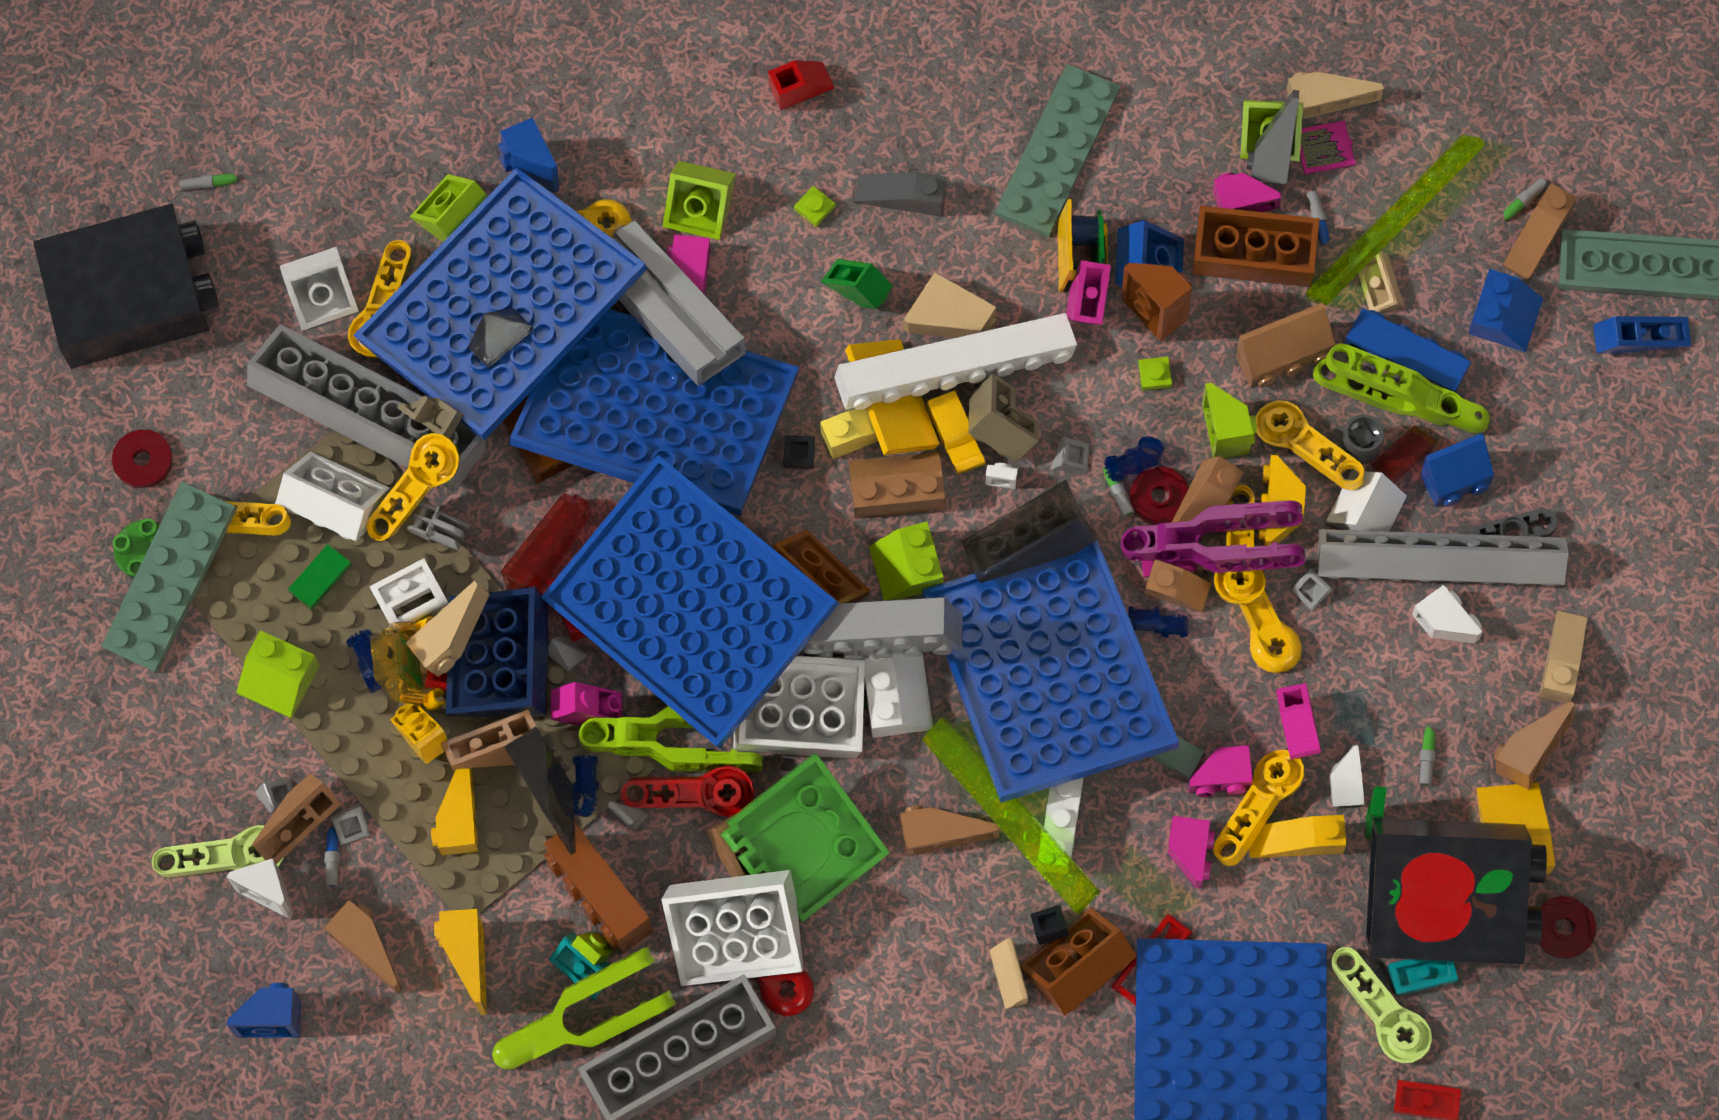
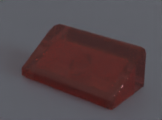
M1413 426L1371 463L1370 466L1376 472L1383 473L1395 484L1435 448L1437 441Z

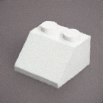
M337 247L280 265L282 276L302 331L359 312Z

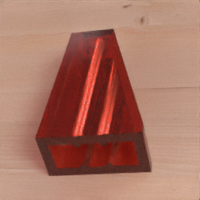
M563 492L501 570L507 590L533 587L540 592L543 590L547 580L551 578L591 518L589 504L586 500L574 494L571 497Z

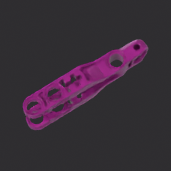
M1287 500L1210 506L1190 521L1132 527L1121 538V550L1123 555L1132 561H1150L1155 559L1165 563L1194 561L1214 573L1299 567L1305 563V547L1301 545H1278L1277 542H1272L1269 546L1247 547L1244 544L1205 547L1199 544V542L1206 533L1297 526L1303 521L1302 505L1297 501Z

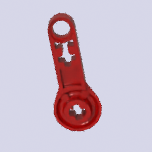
M727 765L717 767L699 777L631 778L622 787L620 795L624 804L632 808L702 807L719 816L731 817L753 801L754 788L752 780L746 772L738 767ZM648 784L653 785L652 791H660L664 785H668V789L674 791V794L670 795L669 800L664 799L663 794H654L652 796L653 801L648 800L650 795ZM725 784L732 785L731 789H736V793L732 794L731 799L724 798L725 793L723 795L720 794V790L724 789ZM631 785L640 786L643 789L644 797L638 801L630 799L627 795V788Z
M804 969L802 972L757 977L762 999L767 1008L775 1014L794 1016L805 1011L812 1002L814 983L809 973ZM787 982L788 986L790 983H793L795 985L793 988L794 996L789 998L788 994H786V997L781 996V985Z

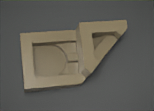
M424 396L419 401L410 404L402 403L398 406L400 411L413 420L422 423L434 433L445 435L448 438L451 437L464 415L438 397Z

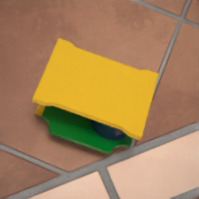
M1072 199L1067 200L1057 221L1059 292L1064 291L1068 280H1074L1077 270H1073L1072 245L1092 246V262L1108 264L1107 223H1104L1103 216H1101V210H1097L1095 216L1071 215Z

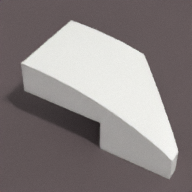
M1352 745L1339 763L1332 768L1330 787L1333 807L1364 804L1358 745Z

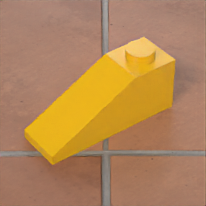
M472 768L455 770L436 815V828H431L433 847L438 846L441 856L479 852Z
M1344 815L1310 816L1265 824L1249 848L1250 858L1344 854L1346 848Z

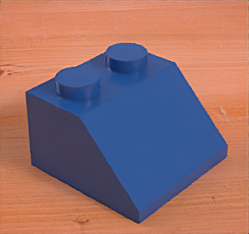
M533 117L501 130V143L498 144V148L502 155L499 157L505 172H512L517 167L548 191L554 193L559 191L557 165Z
M1145 220L1118 228L1115 284L1122 287L1124 266L1128 263L1172 266L1178 273L1183 272L1184 238Z
M1489 269L1468 334L1526 352L1543 298L1519 278Z
M1482 433L1426 456L1420 476L1436 507L1444 504L1445 507L1452 506L1461 501V496L1470 492L1473 495H1479L1489 489L1494 472Z
M271 983L270 988H260L227 1019V1026L237 1038H300L302 1000L293 988H289V984Z

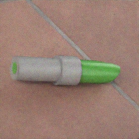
M208 174L196 178L181 179L179 182L181 191L207 190L236 183L237 178L234 174Z
M1539 178L1526 191H1522L1515 198V201L1504 210L1505 221L1514 217L1523 208L1528 207L1533 202V199L1548 187L1547 182L1543 178Z
M1103 468L1113 499H1116L1124 518L1131 517L1135 514V511L1127 497V491L1123 483L1120 482L1114 469Z
M1428 726L1425 729L1423 747L1420 751L1421 769L1419 785L1431 786L1433 764L1436 759V734Z

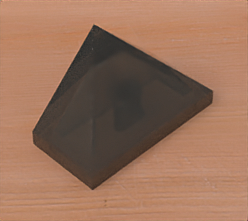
M514 308L484 313L468 348L489 368L534 329Z

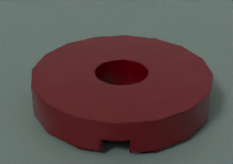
M143 429L129 432L123 436L114 447L111 460L116 475L124 484L133 488L152 487L159 484L167 477L173 462L170 445L163 436L152 430ZM141 452L149 453L150 460L146 465L138 466L134 463L137 454Z
M1164 466L1155 467L1154 469L1141 472L1135 478L1130 489V503L1135 514L1144 522L1152 525L1170 523L1173 521L1189 487L1184 477L1174 469ZM1156 489H1163L1168 493L1169 498L1163 503H1158L1152 499L1151 494Z
M1566 896L1549 899L1541 906L1543 926L1541 943L1538 945L1545 953L1556 958L1571 959L1582 955L1590 948L1596 936V921L1592 911L1573 897ZM1561 919L1570 921L1573 925V933L1570 935L1560 934L1556 929V922Z

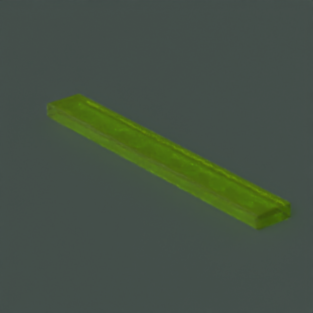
M1461 135L1306 291V297L1311 302L1323 303L1327 306L1485 146L1482 139L1475 136Z
M942 717L923 737V742L1075 913L1080 914L1101 891L1018 798L1000 803L985 761L948 719Z

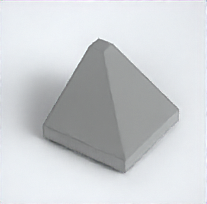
M1062 437L1052 462L1051 470L1087 473L1090 444Z
M1317 567L1310 568L1291 589L1311 611L1333 590L1325 577L1318 576ZM1300 589H1302L1313 601H1311Z
M567 636L552 639L548 646V656L567 672L588 657V654Z
M290 778L262 783L255 792L268 811L274 813L285 798L286 792L288 794L293 789Z
M612 801L608 804L609 809L632 830H635L648 816L647 813L639 809Z
M361 803L331 816L341 846L370 836Z

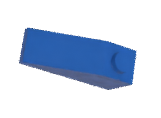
M1614 316L1593 324L1597 354H1619L1692 346L1688 317Z

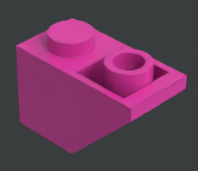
M578 682L551 690V720L572 725H582L585 721L594 717H623L622 692Z
M1303 683L1276 689L1290 759L1321 753L1313 706L1307 684Z
M1249 745L1217 748L1190 779L1189 793H1196V796L1200 798L1214 796L1215 791H1227L1228 795L1246 793V789H1250L1253 782Z
M1172 816L1168 854L1194 887L1201 888L1203 879L1209 880L1211 861H1205L1206 850L1213 849L1215 831L1209 830V820Z

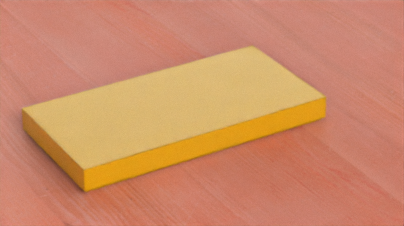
M901 339L849 344L845 351L849 362L901 351L904 350ZM903 396L892 403H884L882 401L873 403L866 408L883 455L936 449L939 445L922 396Z

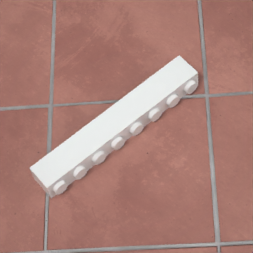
M1063 313L840 364L834 378L845 410L851 408L862 410L877 402L892 403L903 396H922L928 393L929 390L938 388L948 390L957 384L968 381L969 383H978L989 377L992 373L998 377H1004L1016 370L1024 368L1026 370H1034L1042 366V364L1050 362L1061 364L1072 357L1077 342L1067 315Z

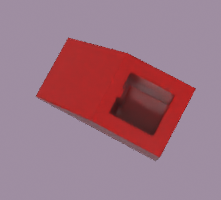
M794 60L768 71L769 87L780 110L834 89V84L823 62Z

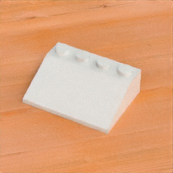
M796 656L734 731L733 749L745 752L811 756L813 753H816L820 757L856 759L862 753L865 661Z
M790 870L669 885L661 900L681 986L729 981L745 974L746 978L803 971L797 899Z

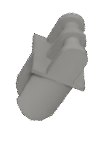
M420 502L418 505L420 510L418 514L413 515L414 522L412 525H408L407 530L414 535L428 540V543H431L433 540L459 551L461 545L457 541H463L465 537L463 531H468L471 524L442 512L439 506L436 508ZM428 513L433 514L432 519L426 518ZM422 524L428 526L426 531L420 529Z

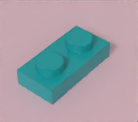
M1407 959L1390 963L1387 966L1396 997L1458 981L1453 961Z

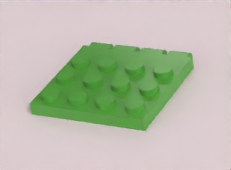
M813 753L726 821L729 828L721 834L733 852L738 851L743 846L746 850L738 856V859L750 875L759 874L762 871L763 873L791 871L800 922L805 921L890 853L816 753Z

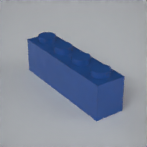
M1364 308L1360 311L1345 340L1347 345L1417 371L1432 384L1455 393L1467 374L1471 363L1462 353L1455 350H1446L1440 347L1434 339L1429 337L1422 338L1412 333V330L1406 325L1394 324L1386 320L1381 313L1374 310L1368 311Z

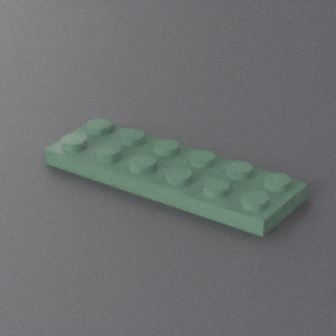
M1066 64L997 206L995 216L1048 238L1050 237L1115 102L1121 85Z
M1562 229L1560 233L1558 289L1719 300V240Z
M181 481L101 647L149 670L158 672L236 513L237 507Z

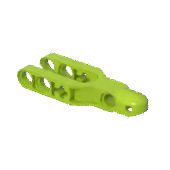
M1341 343L1332 347L1326 358L1322 359L1313 370L1314 380L1322 387L1396 414L1415 416L1440 426L1450 425L1472 434L1485 432L1491 419L1483 406L1463 399L1453 391L1432 384L1417 371L1347 344ZM1338 351L1343 352L1348 358V363L1333 359V354ZM1366 362L1373 364L1376 368V374L1362 370V364ZM1323 365H1327L1329 370L1336 374L1334 379L1330 380L1323 377L1321 374V367ZM1386 369L1387 371H1386V373L1384 374V376H1386V377H1382V375H1383V373H1384V370ZM1396 374L1400 376L1399 381L1402 382L1401 384L1392 379ZM1349 379L1364 384L1363 389L1354 390L1351 388ZM1371 387V389H1373V390L1371 391L1370 394H1367L1366 392H1367V391L1369 390V388ZM1378 391L1385 392L1390 396L1383 400L1381 398L1382 393ZM1441 405H1448L1452 414L1446 413ZM1480 412L1482 419L1476 416L1475 413Z
M669 706L651 718L594 717L585 721L579 730V742L587 751L612 752L621 756H650L672 772H709L717 767L727 765L738 767L746 773H756L763 769V754L737 752L734 749H731V752L706 751V748L664 747L656 741L657 736L664 728H694Z
M646 947L566 987L553 1012L504 1036L496 1042L492 1051L493 1061L498 1067L510 1070L564 1044L595 1047L666 1011L677 1003L672 998V993L669 989L662 995L649 1001L645 1000L636 1008L619 1016L617 1014L581 1033L571 1032L564 1026L563 1013L566 1007L654 963L655 960L650 954L649 948Z

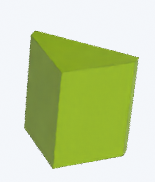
M1244 100L1240 159H1248V152L1255 151L1257 140L1284 102ZM1298 102L1290 161H1300L1303 103Z

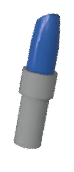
M1314 190L1306 195L1311 210L1310 216L1312 218H1320L1318 238L1321 244L1324 245L1330 240L1326 224L1327 218L1325 211L1322 209L1318 191Z
M335 827L330 828L326 834V852L324 853L326 887H338L340 852H338V836Z

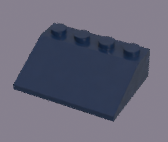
M535 587L489 592L490 595L462 656L447 672L446 715L507 718L529 710L532 717L546 716L549 604L541 598L543 593ZM449 596V603L457 596Z

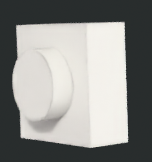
M1006 463L987 465L985 485L1016 489L1018 469L1012 468L1011 465Z

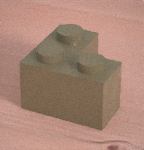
M992 373L970 394L968 433L977 441L984 442L995 449L999 455L1007 457L1015 463L1039 441V422L1016 407L1015 387Z

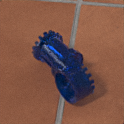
M1142 437L1136 447L1126 450L1124 454L1106 457L1104 462L1106 467L1104 468L1108 471L1105 473L1109 474L1108 478H1111V481L1118 482L1126 475L1140 474L1147 468L1157 466L1161 461L1164 445L1155 437ZM1143 448H1150L1154 450L1156 454L1146 453L1145 451H1143Z
M1128 606V617L1131 619L1130 622L1134 631H1153L1154 634H1161L1165 638H1169V635H1180V638L1189 635L1188 617L1182 615V618L1179 614L1177 615L1178 617H1175V614L1173 616H1160L1159 606H1154L1153 609H1134L1133 606Z
M360 630L359 634L354 633L355 637L351 635V638L347 639L346 644L349 648H353L357 655L359 671L371 694L387 687L383 677L380 678L381 674L377 673L379 670L376 666L384 658V654L382 651L377 650L371 637L373 634L371 630Z
M579 755L572 758V765L575 766V782L572 784V789L568 793L565 802L566 810L571 815L586 818L593 814L592 811H595L594 806H597L595 803L597 801L596 791L599 790V782H597L599 758L597 756L587 755V758H585V755ZM581 796H583V804L582 807L579 809L578 800L581 799Z

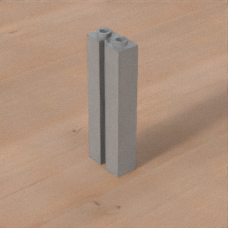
M635 220L626 226L619 227L614 232L613 240L643 261L647 266V270L619 298V301L697 386H700L746 354L745 338Z

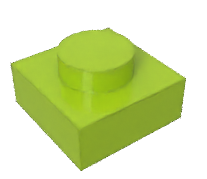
M812 186L794 205V210L817 227L836 205L816 187Z
M1168 356L1138 360L1142 391L1172 388Z
M592 931L578 935L571 944L593 965L606 961L613 953L604 937Z

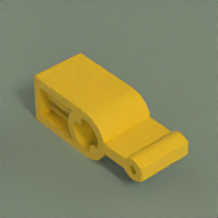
M955 390L927 401L928 413L943 447L950 457L956 474L960 475L985 465L984 457L975 438L968 433L969 421Z

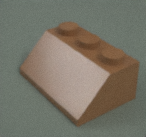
M1320 303L1239 336L1236 358L1250 387L1259 385L1260 388L1269 386L1276 381V377L1286 374L1288 377L1294 376L1304 369L1303 366L1311 363L1317 365L1322 359L1326 358L1328 352L1335 346L1324 304Z
M939 452L849 461L855 519L945 510V492Z

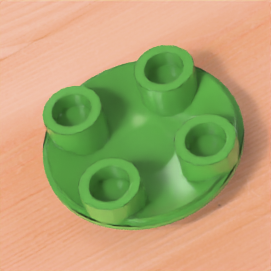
M149 518L135 521L123 528L114 538L113 551L115 561L118 567L128 576L135 577L160 523Z

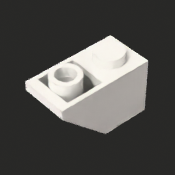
M1444 585L1415 605L1412 612L1413 617L1431 638L1476 643L1480 640L1483 632L1481 630L1482 625L1476 616L1472 613L1468 615L1461 606L1462 601L1453 590L1448 591Z

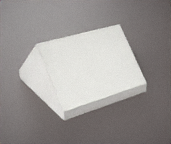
M1351 470L1347 480H1356L1359 477V473ZM1364 471V482L1358 489L1346 490L1342 488L1326 523L1340 530L1389 532L1407 495L1383 473Z
M273 858L229 872L226 878L236 892L291 919L293 911L284 879Z

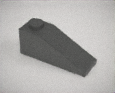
M1299 90L1291 92L1257 140L1255 151L1248 152L1246 169L1252 170L1251 177L1258 181L1287 184L1299 102Z
M920 172L859 175L854 203L941 217L946 195V176Z

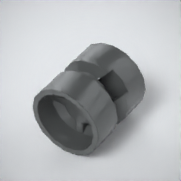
M1370 415L1353 417L1346 425L1341 442L1342 450L1362 465L1373 462L1378 457L1384 439V428L1381 422Z

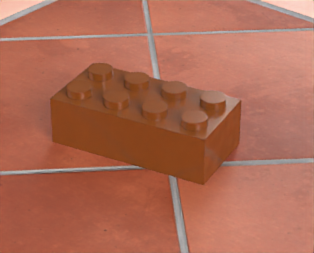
M1200 206L1192 274L1311 287L1315 271L1320 218Z
M574 821L543 843L547 852L543 855L547 861V866L557 878L561 875L564 877L562 881L566 885L565 889L575 902L580 899L583 903L581 905L590 922L594 926L600 923L602 926L600 927L603 933L602 936L612 950L618 947L624 954L653 932L648 915Z

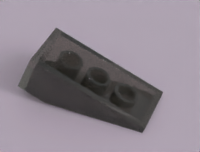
M1065 479L961 542L980 583L1073 555L1099 540L1081 500Z
M534 727L504 747L543 813L570 855L576 852L573 788L571 781L566 775L571 770L562 755L554 756L553 752L558 749L550 736L546 734L542 737L537 727Z

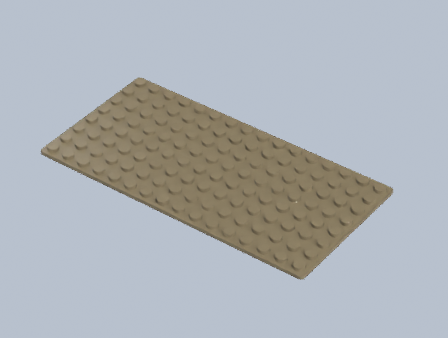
M333 430L243 502L275 504L283 473L310 451L389 487V492L402 477V474L387 457ZM402 498L396 500L397 506L388 513L393 515L395 511L403 509ZM418 506L396 534L383 541L374 540L368 532H365L356 541L345 539L333 530L317 526L311 520L289 512L287 513L290 516L291 525L281 535L225 533L192 604L243 664L260 630L315 655L320 667L290 720L450 910L478 909L480 914L546 860L543 856L547 853L544 842L572 821L583 830L609 808L608 804L611 801L616 803L621 799V789L626 781L635 777H647L654 771V765L647 756H621L612 752L587 751L579 742V730L582 725H572L551 720V690L573 682L582 683V681L572 670L567 672L548 656L546 716L532 717L540 732L543 754L515 765L472 768L479 852L441 856L438 846L433 847L431 828H436V815L456 769H452L445 752L426 765L389 720L395 716V712L401 706L414 702L401 699L400 694L402 691L427 694L433 689L425 688L428 670L421 662L422 689L411 674L404 671L403 665L409 668L408 645L405 647L400 640V636L408 641L416 633L395 635L369 586L424 558L448 603L449 596H458L473 581L477 582L488 592L502 591V589L461 542L457 541L461 545L459 551L433 540L431 543H428V540L410 533L407 527L413 524L414 519L412 517L414 514H418L420 510ZM428 513L426 518L432 519L433 514ZM283 515L273 516L269 520V525L279 524L283 519ZM379 518L376 521V530L380 534L385 535L388 532V523L386 520ZM422 524L420 529L426 531L428 526ZM329 544L348 559L352 566L316 607L311 610L290 594L288 588L323 548ZM429 592L400 607L394 613L396 617H399L434 599L432 592ZM439 609V610H437V611H435V612H433V613L427 615L426 617H424V618H422V619H425V618H428V617H431V616H432V617H435V616L441 611V609ZM388 646L393 650L392 659L387 657ZM446 692L444 695L436 698L440 702H445V704L434 711L427 710L423 703L415 701L442 727L448 740L505 719L446 715ZM636 785L629 786L627 788V793L630 790H632Z

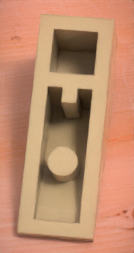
M1316 71L1312 73L1299 72L1293 75L1292 78H1288L1286 90L1288 96L1293 90H1299V102L1303 103L1302 119L1380 101L1384 88L1382 83Z
M473 581L406 642L423 666L438 677L442 673L448 672L462 656L490 595L477 582Z
M1562 611L1556 612L1539 693L1540 698L1561 703L1571 701L1581 662L1587 617Z

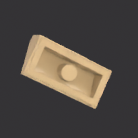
M1377 250L1354 261L1369 311L1374 310L1383 313L1405 307L1388 253Z
M1008 938L990 949L1005 1009L1025 1005L1028 1002V994L1013 939Z

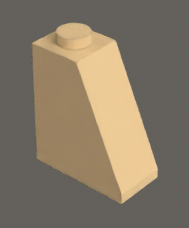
M934 272L904 318L903 326L904 331L908 333L958 338L993 330L997 325L998 319L995 318L996 306Z

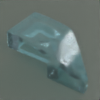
M1364 690L1332 695L1338 726L1367 746H1375Z

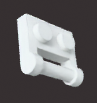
M424 558L369 586L392 630L395 626L410 625L439 609L442 610L449 604ZM432 592L434 599L396 617L395 610Z

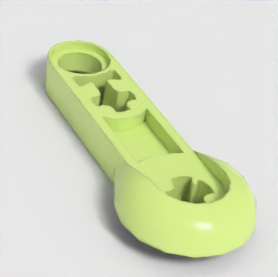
M265 825L247 828L231 839L161 848L152 857V867L159 875L170 878L237 870L263 862L265 860L262 856L257 858L252 853V850H256L252 843ZM196 852L205 857V859L200 860V865L197 866L193 861H183L185 868H182L180 853H183L185 859L194 858ZM166 855H172L175 858L174 866L167 871L161 870L159 867L161 858ZM284 857L276 864L278 867L282 863Z
M1350 947L1338 949L1332 957V969L1374 1022L1378 1042L1384 1054L1391 1060L1399 1063H1413L1421 1059L1429 1051L1432 1042L1431 1029L1428 1023L1417 1013L1398 1004L1358 952ZM1342 955L1351 956L1355 961V966L1351 970H1342L1337 965V959ZM1360 968L1363 970L1359 975L1361 980L1365 984L1369 982L1373 984L1370 994L1367 991H1358L1360 982L1356 977L1352 981L1348 979L1354 976ZM1402 1030L1404 1033L1410 1031L1413 1034L1410 1038L1412 1042L1408 1044L1404 1040L1400 1043L1398 1041L1400 1036L1398 1031Z

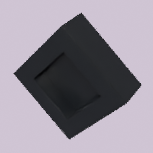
M785 435L783 467L814 469L815 436Z
M1060 904L1030 914L1039 945L1069 936L1065 916Z

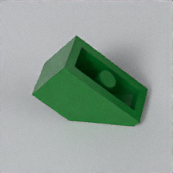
M836 259L821 281L822 284L859 306L878 309L885 302L887 294L893 287L871 263Z

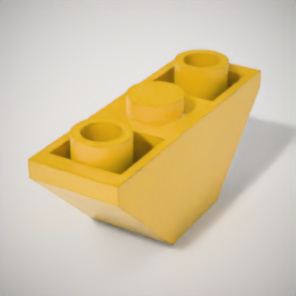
M1271 455L1269 465H1263L1262 483H1268L1267 494H1261V502L1297 501L1302 505L1304 517L1306 486L1277 455ZM1302 523L1293 527L1259 529L1258 540H1263L1264 546H1269L1272 542L1279 543Z
M415 701L401 706L395 712V716L389 719L416 755L426 765L444 752L441 743L448 740L444 730Z

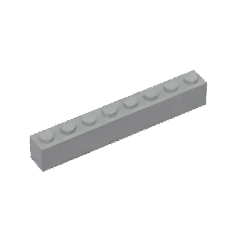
M1319 529L1317 550L1318 576L1329 579L1349 577L1359 580L1378 578L1390 581H1400L1402 579L1418 580L1420 582L1435 580L1461 583L1464 581L1479 582L1481 584L1510 583L1517 586L1541 584L1551 587L1554 585H1565L1568 562L1566 538Z

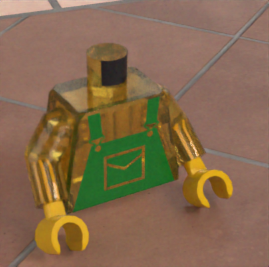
M433 617L419 620L416 624L414 621L390 623L380 632V637L371 639V655L376 682L395 702L421 705L423 703L429 711L438 709L445 702H440L436 698L444 695L445 691L435 688L429 693L423 694L420 661L406 644Z

